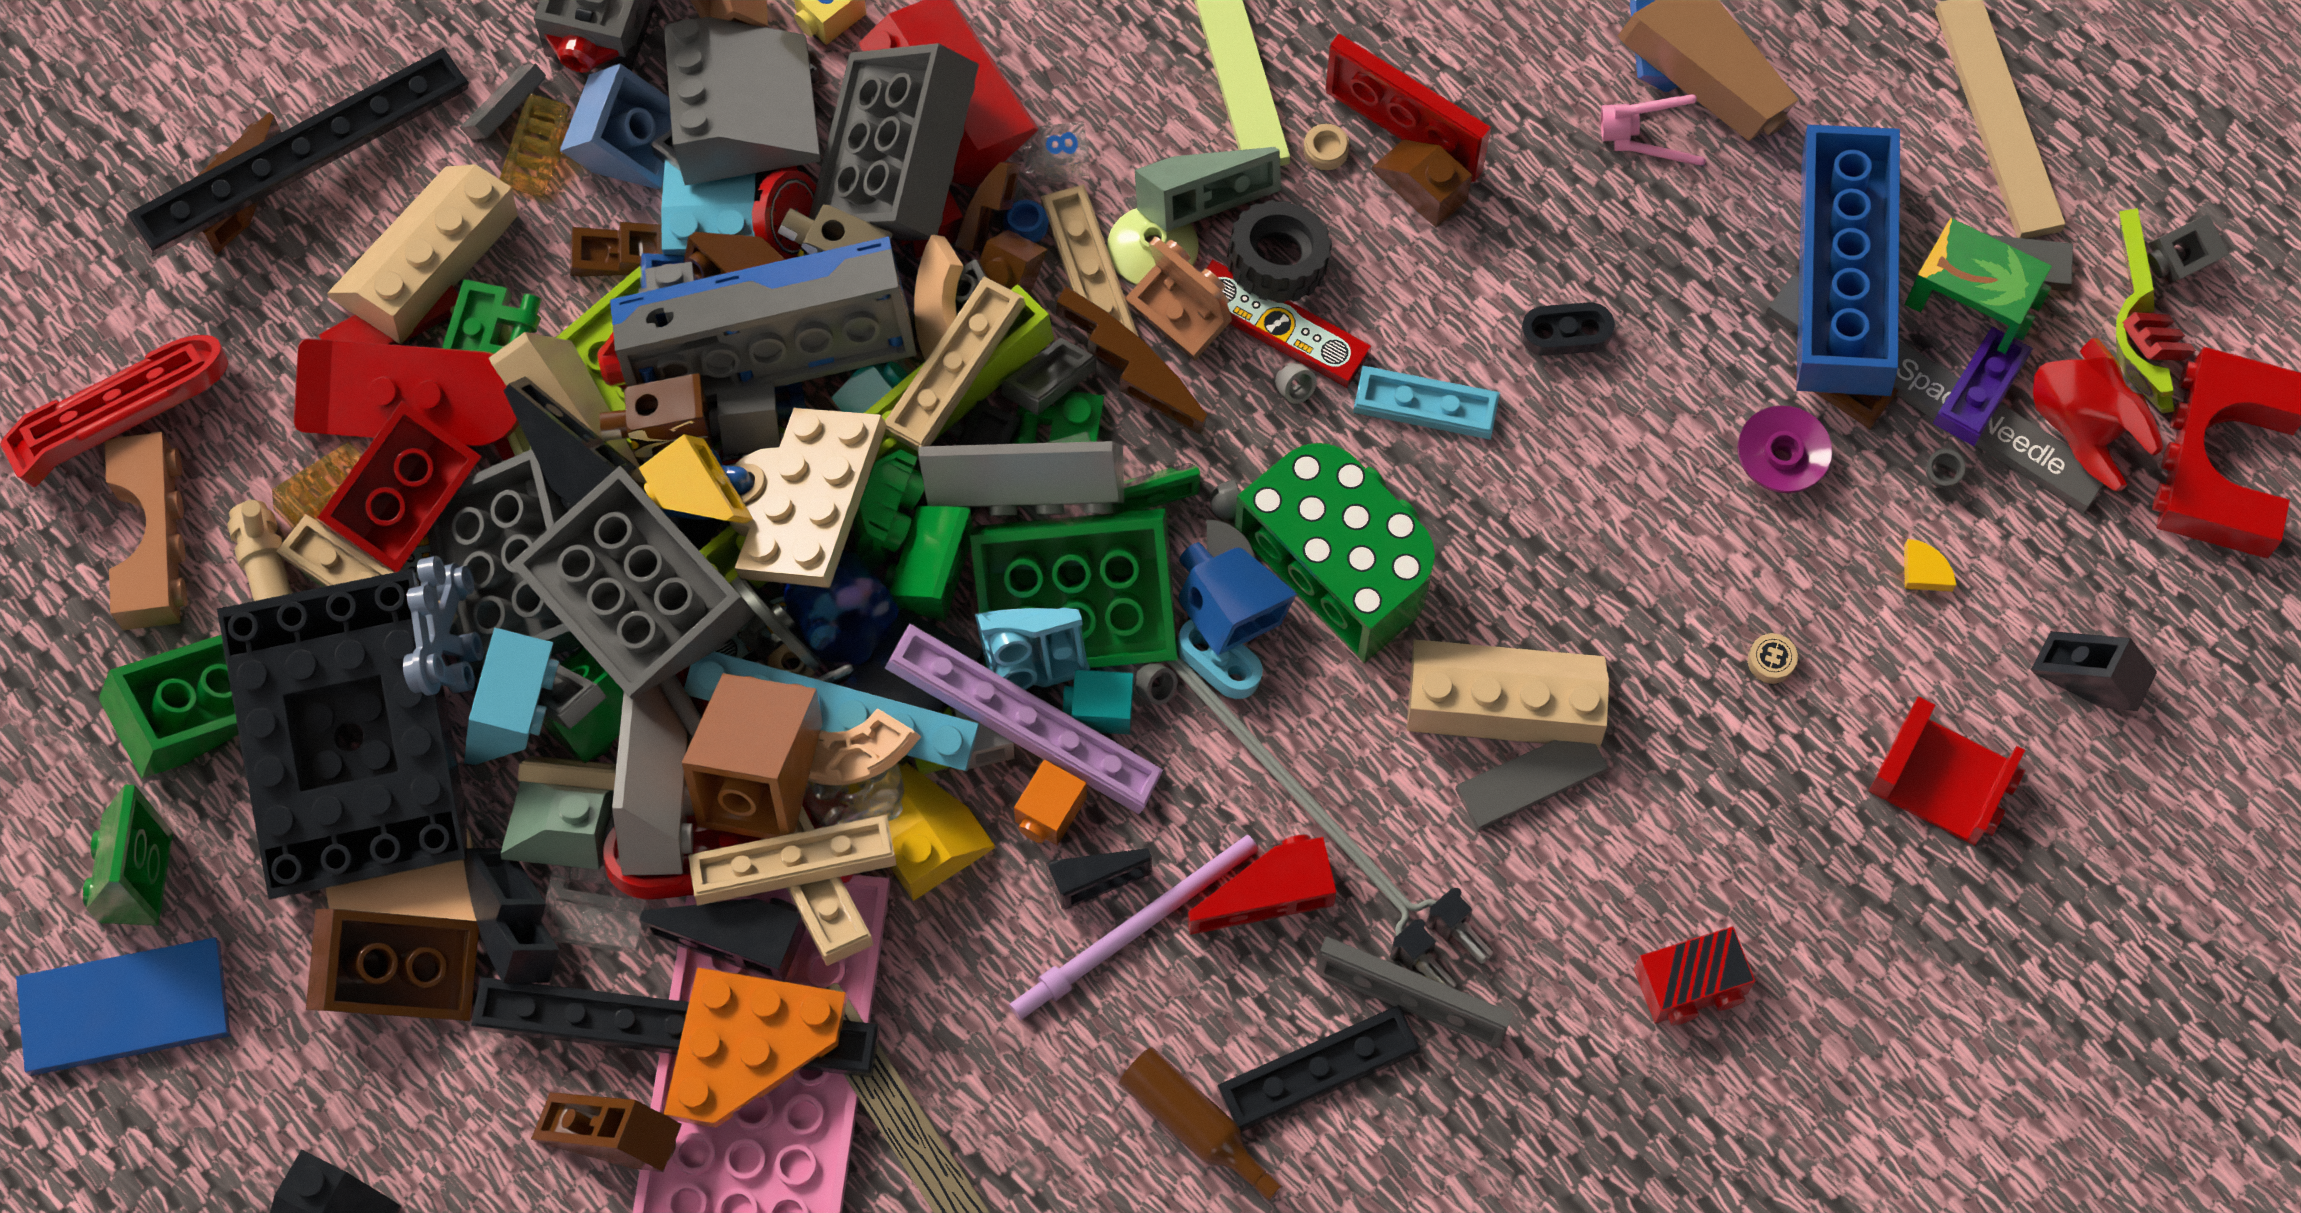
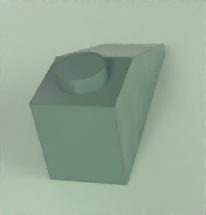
M1276 147L1173 156L1136 169L1137 210L1167 232L1281 191L1280 150Z

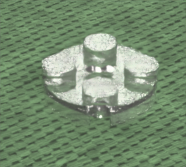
M898 763L877 776L857 782L860 788H864L855 794H847L849 792L848 786L851 784L823 785L808 781L804 798L812 818L822 827L887 815L888 821L894 820L901 814L903 809L901 800L905 787Z

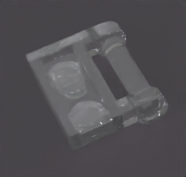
M553 865L545 900L546 908L541 921L554 942L638 954L643 929L638 919L642 911L648 910L650 900L635 897L627 899L567 890L571 880L607 886L614 885L607 876L605 865H600L599 870Z

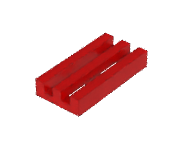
M2134 312L2122 322L2125 330L2147 359L2183 361L2196 351L2190 343H2179L2185 337L2180 329L2167 328L2174 323V320L2168 314Z

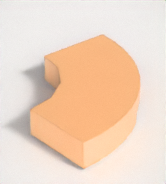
M931 235L922 255L916 279L914 296L915 327L920 349L925 360L928 359L957 316L955 302L957 285L964 266L945 236Z
M878 708L864 723L848 731L826 732L821 730L808 781L823 785H847L870 779L883 773L900 761L915 746L921 736Z

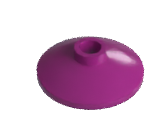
M1780 405L1762 409L1746 421L1738 438L1737 452L1742 468L1755 483L1765 489L1778 493H1797L1811 488L1824 477L1832 459V443L1825 427L1812 414L1797 407ZM1778 450L1785 451L1789 454L1790 460H1780L1774 456V452Z

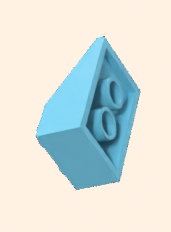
M665 160L661 206L663 255L685 256L688 237L694 232L755 236L752 224V209L754 201H759V172L685 186L681 171Z
M494 628L468 720L464 763L476 765L526 749L530 734L540 735L547 707L538 705L542 688L552 690L559 661L550 659L553 642Z

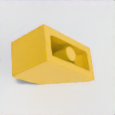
M683 434L639 467L647 481L644 484L647 495L660 508L663 507L664 509L747 524L753 519L703 438Z

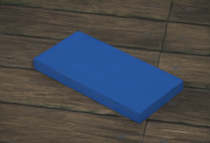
M216 937L16 976L24 1071L29 1076L231 1036L220 941Z

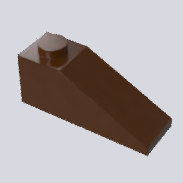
M550 1092L531 1140L633 1169L664 1172L667 1162L674 1154L676 1138L682 1124L633 1099Z

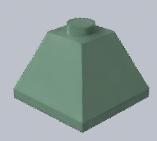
M520 781L501 850V859L599 870L603 857L607 823L613 814L614 790Z

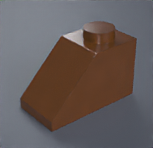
M1403 139L1372 166L1371 170L1435 228L1468 200L1472 174L1439 145Z

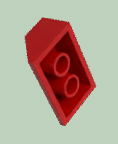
M401 401L317 516V521L394 572H399L482 456Z

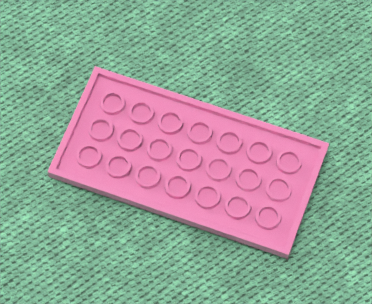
M853 875L850 882L844 883V886L871 934L873 946L827 966L806 927L785 982L823 989L833 983H837L843 992H846L849 1001L863 1022L870 1023L890 880L889 878ZM787 888L723 900L757 898L769 903L771 898H778L795 905ZM694 895L686 896L685 906L697 904ZM678 946L669 1000L690 1001L697 967L770 980L774 979ZM660 1053L651 1108L664 1114L677 1058L676 1054ZM798 1069L794 1072L793 1077L763 1097L755 1098L734 1112L732 1118L717 1128L679 1122L682 1126L676 1138V1148L674 1154L667 1162L664 1172L640 1170L633 1213H842L859 1100L858 1096L843 1074Z

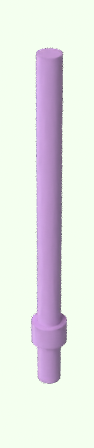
M1249 835L1244 836L1060 968L1053 966L1038 977L1039 983L1009 1004L1014 1015L1021 1021L1050 999L1056 1002L1072 990V983L1256 853L1259 849L1254 840Z

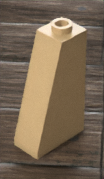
M524 332L489 357L491 364L506 386L526 376L602 438L599 414L600 412H609L610 410L572 341ZM625 439L606 441L637 467L630 477L642 489L647 481L639 470L640 465Z

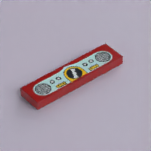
M1212 259L1206 269L1215 274L1226 287L1222 292L1229 299L1228 308L1232 319L1229 324L1348 388L1371 353L1370 344L1291 301L1275 303L1276 301L1267 299L1265 301L1259 299V296L1251 293L1250 295L1243 290L1244 287L1234 281L1233 274L1228 270V267Z

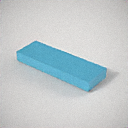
M1363 366L1353 413L1491 440L1500 392Z

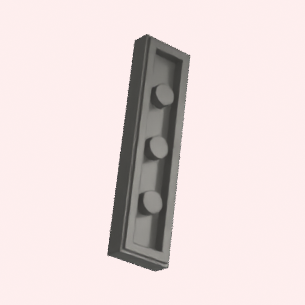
M1327 936L1320 949L1315 968L1316 974L1390 1005H1399L1402 1010L1492 1047L1500 1048L1513 1016L1512 1012Z

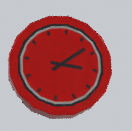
M798 170L774 171L762 181L758 189L763 190L760 201H754L752 209L753 231L756 237H762L787 260L796 258L802 245L777 232L790 208L809 218L816 185L807 174Z

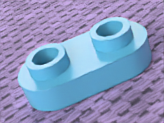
M1191 619L1182 626L1177 640L1179 656L1224 696L1233 699L1247 698L1257 690L1263 668L1259 658L1246 646L1241 644L1217 656ZM1198 643L1203 644L1207 647L1208 650L1200 651L1197 650L1193 645ZM1237 674L1242 677L1243 681L1233 680L1228 675Z

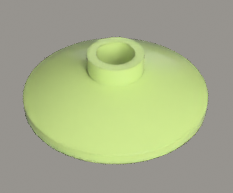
M1136 208L1120 217L1110 231L1107 250L1113 267L1122 278L1134 285H1137L1156 265L1149 243L1145 240L1147 236H1159L1165 244L1170 239L1175 241L1189 254L1191 259L1188 263L1194 266L1198 256V238L1191 223L1166 232Z

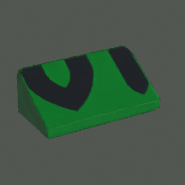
M1185 463L1125 480L1124 504H1112V513L1145 510L1198 495V492H1200L1199 468L1191 463Z

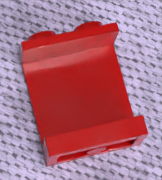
M1918 696L1868 792L1975 846L1984 833L1993 836L2006 811L1998 807L2004 792L2011 796L2014 794L2026 771L2018 766L2025 749L2016 745L2010 756L2005 758L1930 720L1929 718L1936 705Z

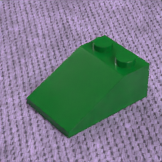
M221 635L123 665L108 672L99 701L141 779L184 765L239 735Z
M125 784L102 814L100 831L96 830L92 835L91 856L95 861L92 878L88 877L84 883L83 903L87 907V911L99 923L159 926L173 831L135 785Z

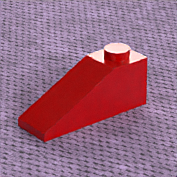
M1307 834L1295 835L1284 839L1282 845L1274 846L1188 912L1187 926L1189 935L1333 907L1337 892L1324 837L1311 839L1310 835Z

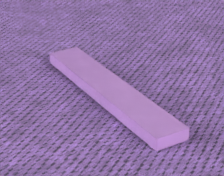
M911 624L905 630L885 666V669L1043 760L1045 759L1085 781L1090 787L1137 814H1140L1145 808L1162 774L1163 769Z

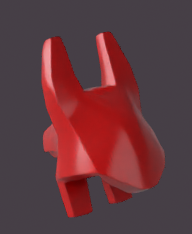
M2092 338L2080 350L2084 357L2083 360L2067 359L2054 361L2039 367L2034 375V403L2036 410L2066 437L2076 460L2083 468L2112 490L2122 491L2127 486V483L2111 458L2107 445L2118 439L2127 430L2151 455H2157L2163 450V442L2143 394L2135 393L2126 385L2119 361L2115 359L2098 338Z

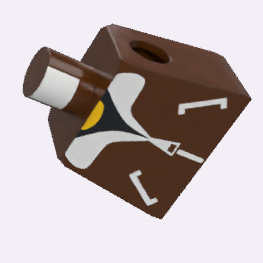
M699 373L629 386L624 390L626 410L600 412L599 414L603 441L630 438L635 455L640 459L653 458L683 434L703 438L709 448L714 449L709 420L710 407Z

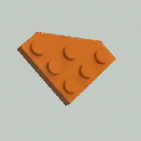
M697 967L664 1115L679 1122L717 1128L732 1118L734 1112L755 1098L763 1097L793 1077L795 1071L819 1056L821 1058L836 1048L848 999L846 992Z

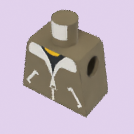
M830 205L822 206L815 221L790 208L777 232L802 245L797 257L888 236L891 238L893 235L880 227Z

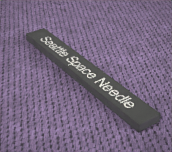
M1792 274L1768 306L1766 314L1798 334L1799 278ZM1898 340V370L1893 386L1899 390L1896 396L1932 419H1935L1958 382L1959 377ZM2001 403L1975 444L1978 448L2083 514L2104 485L2090 475L2076 460L2070 446Z

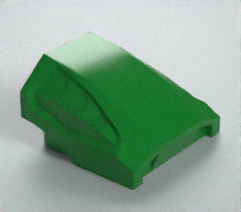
M901 449L874 463L853 520L857 558L862 567L868 571H873L887 560L889 550L895 552L900 547L911 524V517L903 514L905 508L912 510L925 489L922 473L914 469L918 457Z

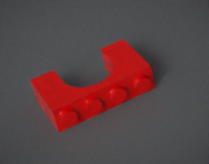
M2203 347L2194 362L2187 361L2181 373L2179 388L2186 389L2184 401L2177 402L2171 418L2170 428L2176 429L2177 434L2175 443H2168L2162 459L2161 469L2167 470L2168 475L2166 484H2159L2153 501L2152 510L2159 512L2156 528L2268 559L2282 542L2290 499L2242 487L2224 478L2216 471L2207 457L2204 435L2205 430L2216 424L2235 421L2293 436L2301 426V372Z

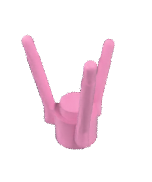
M1695 95L1677 96L1634 105L1601 106L1602 141H1614V151H1633L1703 166L1706 163L1705 158L1630 140L1631 136H1639V114L1693 104L1697 100Z

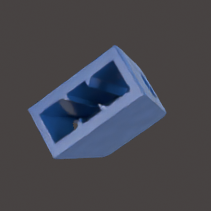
M1200 542L1190 545L1179 558L1180 564L1189 572L1180 591L1179 602L1217 656L1280 626L1297 595L1293 589L1242 548L1235 547L1213 557Z

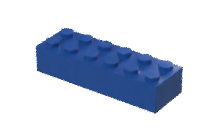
M1807 124L1801 164L1796 391L1891 396L1898 370L1900 129Z

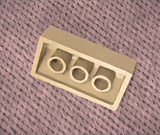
M476 164L446 166L327 293L328 297L388 335L397 343L402 344L451 285L454 287L518 216L512 187Z
M1413 639L1407 731L1544 744L1554 740L1596 744L1597 748L1600 749L1607 728L1609 678L1605 656Z

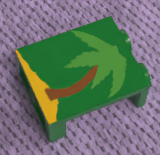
M1950 218L1921 268L1904 305L1921 313L1933 290L1940 292L2008 325L2009 327L1997 349L2006 354L2014 337L2021 341L2026 337L2036 317L2028 312L2031 308L2039 312L2052 287L2044 284V281L2052 266Z

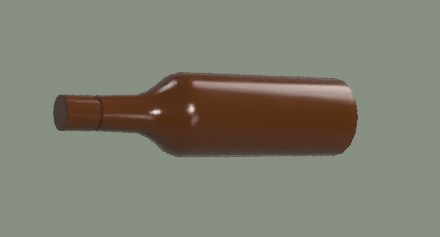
M1149 1047L1124 1072L1120 1078L1119 1085L1199 1159L1209 1165L1225 1166L1234 1170L1251 1186H1254L1268 1201H1271L1278 1194L1283 1186L1269 1173H1266V1170L1248 1154L1243 1145L1240 1128L1236 1122L1156 1049Z

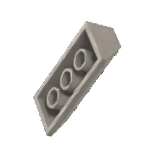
M1113 441L918 447L928 506H952L967 509L988 507L989 516L1017 515V506H1036V515L1065 514V505H1083L1085 514L1112 513V504H1124L1123 446Z
M659 685L634 699H631L625 692L623 695L612 805L622 875L683 874L684 854L693 853V824L687 823V816L695 815L681 763L692 741V737Z

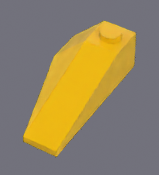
M896 763L883 773L861 782L833 785L840 796L849 804V809L857 820L887 815L896 859V865L890 868L913 901L995 848L994 843L966 805L922 773H919L908 763L904 766Z

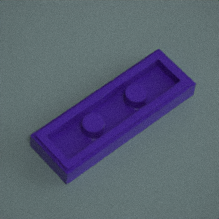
M1993 326L1932 423L1972 446H1975L2033 350L2032 347L2014 338L2006 354L1998 351L1997 349L2005 333Z

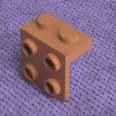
M1155 236L1149 243L1156 265L1125 297V300L1132 309L1196 361L1232 321L1228 308L1229 299L1222 292L1226 287L1208 269L1205 268L1200 273L1188 263L1191 259L1189 254L1175 241L1170 239L1165 244Z

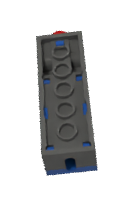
M889 236L611 299L613 332L597 352L605 384L611 387L617 386L625 390L629 386L699 373L708 403L717 401V389L766 383H774L775 388L917 355L908 305Z

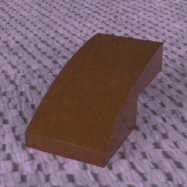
M999 162L988 174L967 208L958 232L956 248L969 251L984 250L993 210L1012 209L1021 164Z
M620 222L619 230L572 227L570 276L630 275L640 266L642 253L663 254L662 225Z

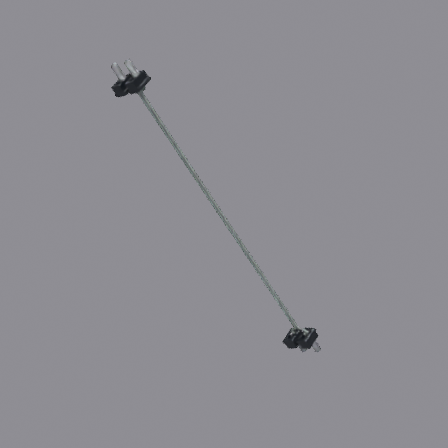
M909 311L913 337L915 340L917 336L915 327V314L913 311ZM905 358L898 359L897 364L910 375L912 371L905 365ZM858 369L849 370L850 376H852ZM957 421L948 430L959 439L964 426ZM1020 506L1033 520L1050 519L1047 515H1036V506ZM1179 655L1178 660L1166 661L1400 910L1402 918L1396 925V937L1393 940L1390 953L1391 960H1399L1406 969L1413 972L1417 968L1427 978L1455 988L1456 982L1432 956L1436 940L1425 930L1424 920H1414L1403 930L1409 920L1408 909L1416 912L1430 907L1426 923L1428 929L1435 928L1446 941L1454 937L1479 963H1484L1491 957L1493 951L1476 935L1468 924L1473 909L1461 897V889H1450L1438 901L1429 899L1419 904L1411 903Z

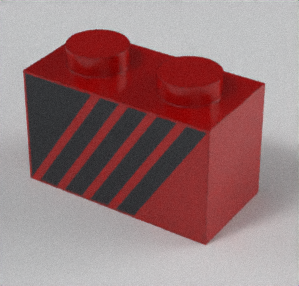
M1734 926L1640 955L1634 967V972L1655 1024L1669 1020L1671 1026L1680 1025L1699 1016L1698 1010L1716 1005L1718 1011L1736 1007L1746 1001L1744 995L1749 993L1755 983Z

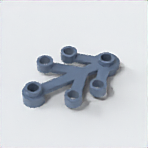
M438 556L420 559L417 563V572L421 586L410 588L407 592L416 649L413 653L407 654L403 660V672L406 683L413 693L423 692L427 696L437 694L441 685L449 687L455 694L473 690L475 679L469 663L483 659L484 649L481 638L476 632L459 636L449 634L458 603L464 601L467 595L472 594L474 591V580L471 571L467 566L460 567L457 563L444 565ZM444 653L458 657L461 662L446 666L441 655Z

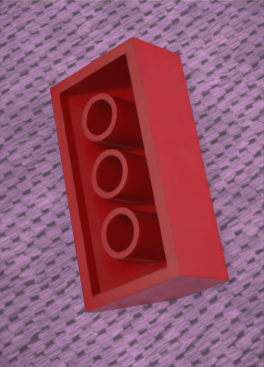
M922 0L889 13L858 44L863 51L939 43L979 64L975 79V89L970 100L964 124V134L960 141L953 169L954 175L951 181L976 188L999 162H1005L1039 128L954 0Z

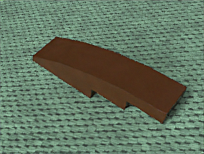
M1066 286L1057 300L1056 316L1091 334L1088 339L1087 352L1123 372L1120 377L1119 391L1178 424L1201 434L1205 427L1207 414L1171 368L1142 339L1111 314Z

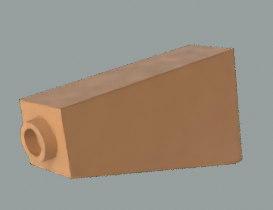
M1655 0L1635 12L1618 34L1619 39L1686 93L1695 95L1700 104L1746 140L1750 141L1764 131L1768 136H1771L1790 121L1787 113L1799 99L1719 0Z

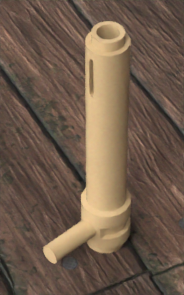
M247 500L236 505L229 512L230 520L227 526L231 540L237 543L234 550L238 565L246 572L254 601L291 594L292 591L283 558L276 552L282 545V539L275 534L278 526L274 512L267 508L265 502L258 500Z

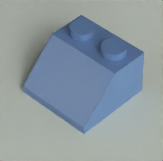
M622 64L589 74L560 152L592 173L655 189L661 188L664 180L665 163L653 155L651 143L672 129L669 97Z

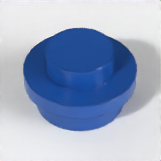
M1020 200L1012 205V209H1007L1005 212L1003 227L1004 231L1010 230L1036 243L1046 235L1049 228V219L1045 209L1032 200Z

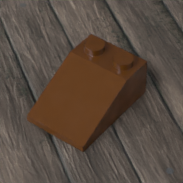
M316 909L306 1010L470 1021L479 934L477 921L345 909Z

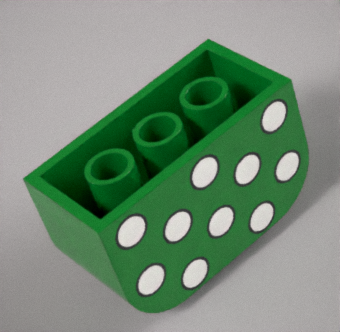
M1312 443L1303 445L1286 454L1237 495L1235 528L1245 536L1253 552L1285 584L1295 591L1307 607L1363 663H1366L1408 627L1422 612L1426 603L1434 565V545L1428 531L1419 522L1420 518L1416 510L1403 499L1398 501L1386 489L1387 486L1384 479L1374 468H1365L1349 452L1331 444Z

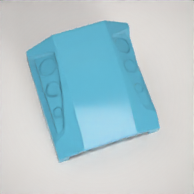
M1024 608L975 614L987 668L1024 690L1032 685L1048 687L1072 680L1075 676V670L1090 671L1081 625H1083L1082 618L1077 609Z

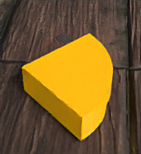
M1907 539L1904 544L1905 589L1953 592L1956 580L1947 559L1934 547L1918 540Z

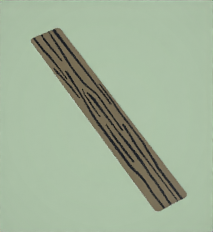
M833 983L825 988L843 992L837 983ZM847 999L843 1020L863 1022L849 999ZM877 1045L872 1078L853 1075L844 1076L934 1213H989L880 1046Z

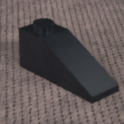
M526 376L509 383L504 389L505 396L551 489L562 497L561 502L568 510L572 509L619 466L629 476L637 468Z
M757 898L714 902L699 906L696 904L644 910L638 919L646 935L785 982L806 930L800 913H797V907L778 898H771L769 903Z

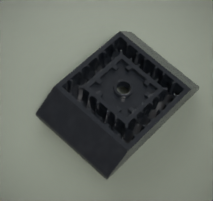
M413 569L217 608L269 900L467 859V812L444 688L441 685L437 694L429 696L423 692L413 693L406 683L403 672L404 657L407 654L413 653L416 649L412 615L407 601L408 590L419 586ZM349 724L359 725L364 734L362 744L353 751L343 750L338 740L340 731Z

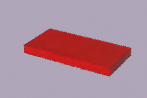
M1340 33L1334 38L1329 48L1326 93L1401 140L1405 139L1441 146L1472 174L1471 182H1475L1484 169L1491 126Z

